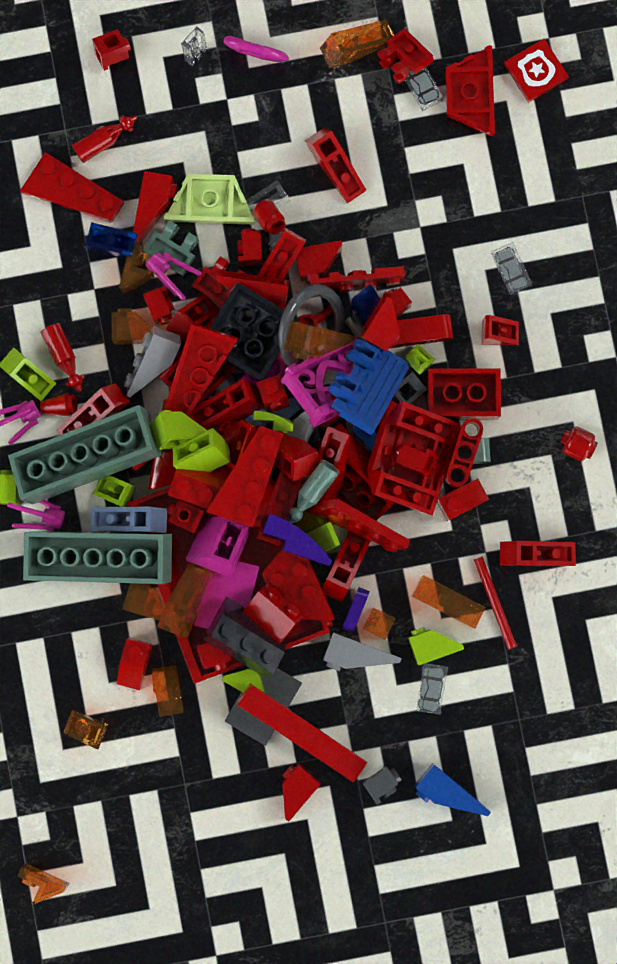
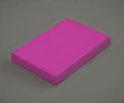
M238 561L232 577L208 570L194 625L208 629L225 597L246 608L252 599L260 567Z

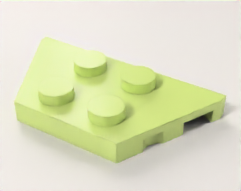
M187 174L182 183L181 190L177 192L168 213L166 212L164 215L165 222L170 220L172 222L255 224L254 217L234 175Z

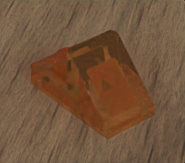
M131 242L119 285L120 290L124 293L155 277L152 271L138 268L144 263L145 252L142 251L141 244Z
M176 665L152 669L153 693L156 694L159 716L183 713L184 708Z
M72 710L64 733L99 750L108 723Z
M27 863L21 867L17 876L22 878V882L28 886H39L32 905L63 893L70 884Z

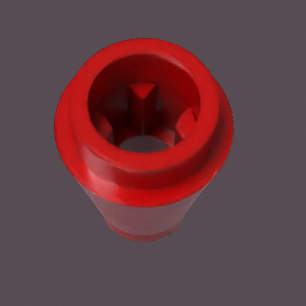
M66 393L41 401L40 408L43 415L70 417L77 411L78 405L75 395Z

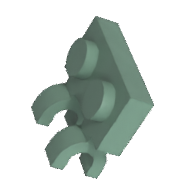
M169 220L161 234L154 231L142 251L151 257L156 252L162 255L167 252L173 258L190 266L195 259V255L190 252L195 248L199 239L189 232L181 246L172 242L171 238L176 235L179 227ZM170 261L168 262L171 266L170 269L181 276L185 275L187 270Z

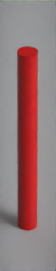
M483 556L474 559L475 565L507 649H512L517 645Z

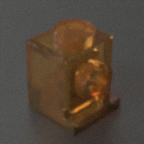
M372 608L363 630L386 640L396 618Z

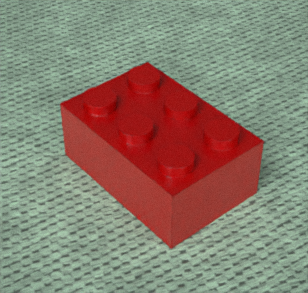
M501 368L428 369L426 373L427 411L450 420H467L470 418L498 420L501 417Z

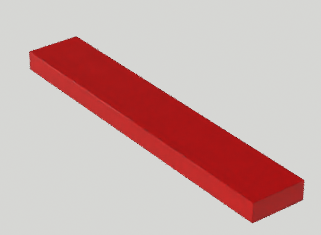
M251 683L236 703L352 782H355L368 763Z

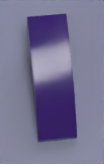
M268 514L262 533L284 540L283 551L327 566L331 565V559L310 536L288 521Z

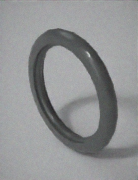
M320 284L305 287L297 292L286 306L279 325L278 345L281 356L288 366L293 363L298 365L303 362L298 360L292 352L290 331L298 309L311 297L321 296L327 299L332 307L334 325L327 347L334 348L342 341L345 328L344 308L339 296L330 287Z

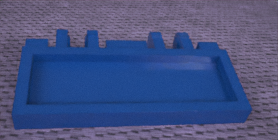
M359 339L354 342V349L350 350L347 354L348 359L355 364L350 375L343 372L336 373L334 376V381L336 382L330 383L328 389L336 397L331 408L340 412V417L372 435L409 369L410 363L389 350L385 351L371 342L367 343Z

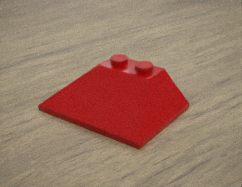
M401 401L381 422L371 453L367 473L372 495L433 516L461 424ZM414 443L425 449L428 448L438 455L428 477L409 470L396 462L397 451L401 445L405 444L412 447Z

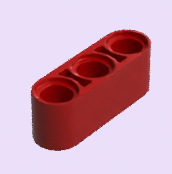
M443 314L397 320L400 337L394 347L390 346V348L452 340L453 332L450 315Z
M476 418L467 419L459 429L445 474V480L451 487H461L469 478L483 434V425ZM466 425H474L477 428V435L469 436L465 431ZM460 447L469 449L470 457L468 459L459 457L458 449ZM452 470L461 471L463 474L461 482H454L451 479Z

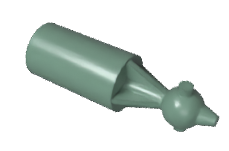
M321 460L299 490L297 507L291 508L288 513L289 523L292 524L300 521L303 517L302 511L319 502L340 473L334 465L326 460Z

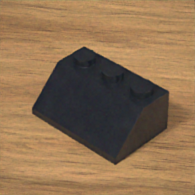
M225 597L203 640L263 677L274 674L285 653L287 638L278 644L242 612L245 609L243 606Z

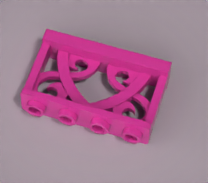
M357 337L351 340L344 339L336 347H327L319 355H310L301 364L293 363L284 371L286 374L281 379V383L288 387L310 417L308 421L313 427L340 414V412L331 408L335 399L332 400L329 397V386L324 387L323 385L325 370L350 375L354 368L352 367L353 362L346 361L344 356L354 349V342L359 340ZM306 376L309 381H304L303 384L313 387V389L305 388L298 378Z

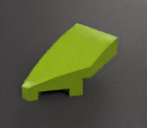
M419 344L405 356L410 365L419 374H422L436 360Z
M254 411V421L273 424V430L287 434L288 432H293V423L288 418L268 412Z

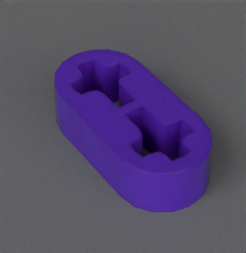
M358 587L343 624V630L351 633L354 632L368 598L369 590Z

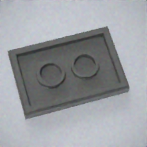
M276 668L272 675L265 677L261 675L266 694L288 708L302 682L279 668ZM241 692L225 722L266 746L275 730L236 704L243 694Z

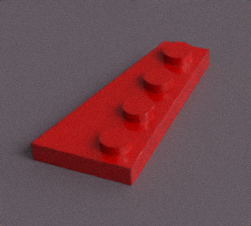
M404 266L373 269L371 274H366L364 270H354L348 273L347 276H343L339 272L328 273L324 278H318V274H310V286L315 284L325 285L333 291L340 290V293L351 292L355 287L362 286L363 289H373L377 287V284L386 283L387 286H394L404 280L405 271Z
M262 426L258 428L207 509V513L253 528L284 433Z

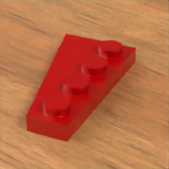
M46 152L20 189L22 194L31 195L68 209H74L111 223L125 204L118 197Z
M191 323L164 410H171V412L181 411L189 417L232 347H234L238 337Z
M339 499L320 501L306 511L373 541L390 552L407 549L410 542L406 537Z

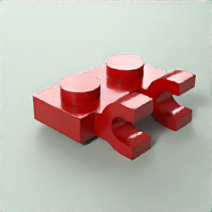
M405 28L386 41L387 48L377 52L378 57L381 59L379 61L380 66L384 70L391 66V69L395 72L393 78L399 84L406 79L409 71L417 74L434 61L433 55ZM396 57H398L401 60L400 62H397L394 65H392Z
M220 256L211 270L206 266L204 267L202 275L197 277L192 286L223 307L232 291L216 280L218 271H225L230 265L227 260Z

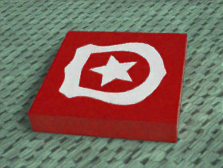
M545 38L504 62V66L528 103L569 78Z

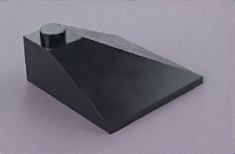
M238 282L210 326V329L238 337L237 342L232 347L225 361L259 382L267 379L281 355L278 345V331L284 309ZM295 316L291 325L290 337L300 320Z

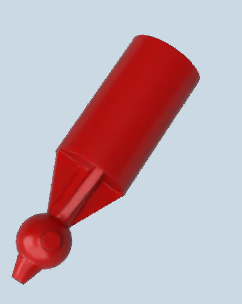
M121 115L120 124L101 126L71 146L84 164L115 144L114 142L122 130H129L131 132L137 117Z
M60 323L52 324L44 328L40 333L56 366L69 376L66 385L81 392L84 375L76 374V356Z

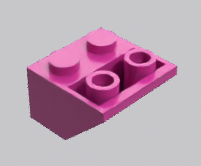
M219 516L204 518L186 557V561L232 577L249 537V526Z

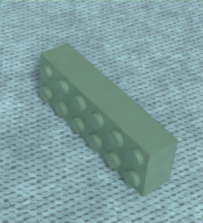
M137 405L8 455L20 500L29 504H35L162 456L161 450L157 449L150 426L152 420L149 411Z
M24 532L23 580L165 584L171 582L172 534Z

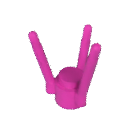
M156 252L149 259L146 267L160 279L174 297L178 295L181 300H185L186 297L165 275L171 267L168 262L170 261L198 276H201L202 272L173 258L167 252L163 255Z
M26 400L18 405L0 410V415L16 410L18 412L1 420L0 426L18 418H21L23 423L29 422L9 440L8 443L10 445L31 427L39 423L37 419L42 416L33 400L29 402Z
M46 500L39 502L50 508H45L44 512L18 504L7 503V506L42 517V522L46 523H13V528L54 531L55 528H61L65 511L60 510L61 506L54 505Z

